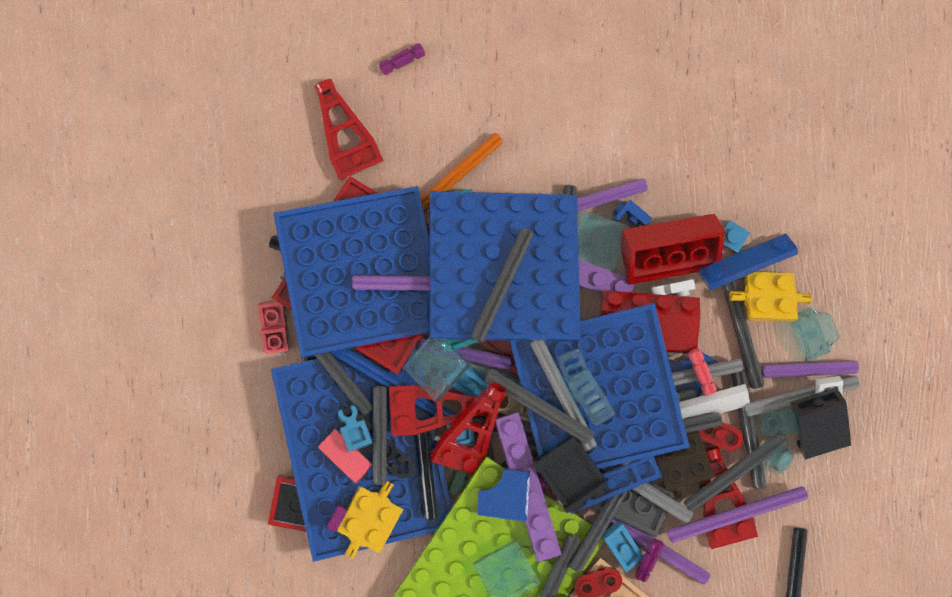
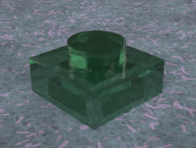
M453 470L447 485L450 493L459 495L460 490L465 488L468 482L467 472Z

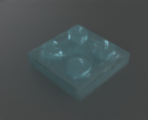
M584 210L578 224L579 260L614 272L621 252L622 230L628 229L630 226Z
M429 336L404 365L403 369L434 401L439 402L469 368L470 364L446 340H430Z
M516 539L473 563L491 597H517L540 584Z

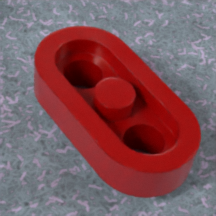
M723 422L721 426L711 428L709 433L699 430L703 441L727 451H735L743 443L741 431ZM732 434L733 440L729 443L726 442V435Z
M613 567L591 571L576 578L574 590L578 597L604 596L620 589L622 576ZM613 577L615 581L613 584L608 585L606 584V579ZM584 584L591 585V589L587 592L583 591L582 587Z

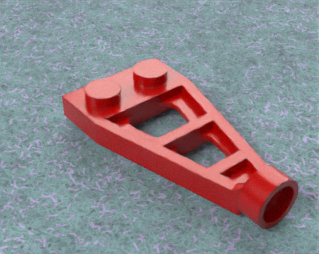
M326 79L317 83L314 88L319 96L329 158L339 180L341 181L384 162L374 138L336 91L332 79ZM331 91V94H330V95H328V96L323 95V94H326V93H328V92ZM340 106L347 116V121L334 126L330 119L329 110ZM351 128L360 138V144L342 151L339 148L337 135L339 131Z
M490 382L486 390L484 389L441 436L430 455L431 461L473 475L486 456L500 403L505 397L507 390L498 383ZM479 409L489 412L483 425L470 421ZM466 429L478 432L477 442L473 447L456 442L458 436Z
M417 385L389 386L391 436L417 435L452 424L477 397ZM418 398L430 399L436 403V414L432 418L420 421L415 417V401ZM442 401H459L461 411L458 414L444 416L442 414ZM479 409L474 416H485L489 412Z
M719 447L705 449L709 461L716 459L714 463H710L714 476L725 472L727 467L721 458ZM711 479L705 480L704 486L711 482ZM735 482L728 486L727 491L718 493L703 504L704 518L715 514V504L720 499H731L735 507L747 504ZM753 517L706 532L711 549L758 537Z

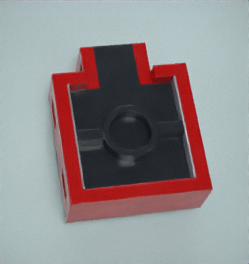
M279 474L276 479L268 525L306 532L295 478Z

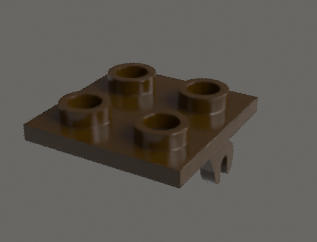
M699 431L686 434L689 448L655 455L667 492L675 490L677 499L682 497L681 487L698 483L700 490L704 487L705 480L714 478Z

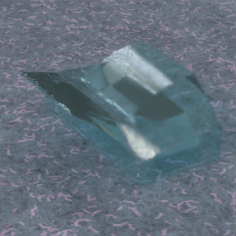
M808 308L798 312V320L790 322L806 361L829 353L831 346L840 338L830 313H822L813 308Z

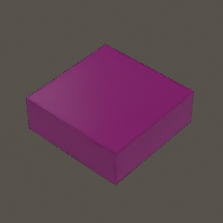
M337 504L326 524L328 529L333 532L337 531L347 513L346 508Z

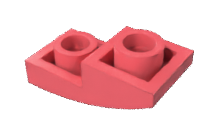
M276 301L259 303L258 308L262 325L261 335L265 354L289 351L284 306Z
M336 429L318 446L355 483L373 466L359 450L348 453L342 435Z

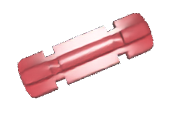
M699 348L689 351L688 357L690 362L693 363L692 367L698 382L701 384L702 392L705 395L715 393L716 386L712 382V376L707 363L703 360L702 351Z

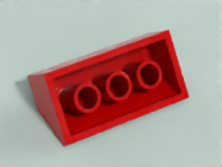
M715 213L623 229L621 252L628 285L697 273L699 269L721 261L725 231Z
M602 291L599 316L655 303L666 352L688 354L689 351L698 348L701 319L699 297Z

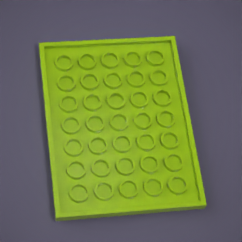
M485 456L392 597H540L558 556L541 562L536 561L524 521L477 515L479 490L491 489L496 486L502 479L505 467ZM543 493L560 550L569 533L580 537L579 548L592 524L576 513H566L562 504ZM602 538L582 572L577 573L570 567L568 568L555 597H564L565 594L569 595L574 587L576 578L583 574L603 544Z

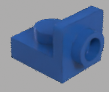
M629 200L626 204L622 201L615 208L613 213L616 216L612 220L618 222L626 212L629 215L627 219L638 227L639 225L646 226L652 217L633 201Z

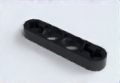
M350 407L341 409L343 413L349 414L351 412ZM357 412L356 421L364 420L366 427L373 431V425ZM337 414V423L341 428L345 427L346 425L339 420ZM386 438V444L391 447V454L386 457V468L398 478H408L414 471L413 462ZM372 443L364 448L373 455ZM396 452L400 454V456L396 457L397 460L401 463L408 462L406 466L408 471L406 473L403 471L398 473L399 467L394 462L391 463V466L387 464V462L394 458Z

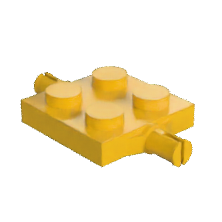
M754 272L744 276V291H730L729 293L730 301H744L747 308L748 321L795 322L798 320L797 304H810L812 298H810L812 296L811 293H797L794 273Z
M387 481L386 484L382 485L379 492L369 491L359 485L346 509L347 513L337 529L338 532L346 535L352 541L345 553L346 556L354 559L360 546L368 547L378 553L381 552L403 511L402 508L393 504L387 498L394 484Z

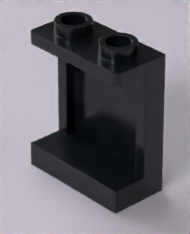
M837 387L790 402L791 410L797 419L799 440L796 443L805 460L851 446L847 402Z
M569 435L533 460L534 468L546 480L564 506L566 513L571 511L575 513L581 510L586 505L585 501L591 497L596 499L606 492L607 480L587 451L584 450L580 441L572 435Z

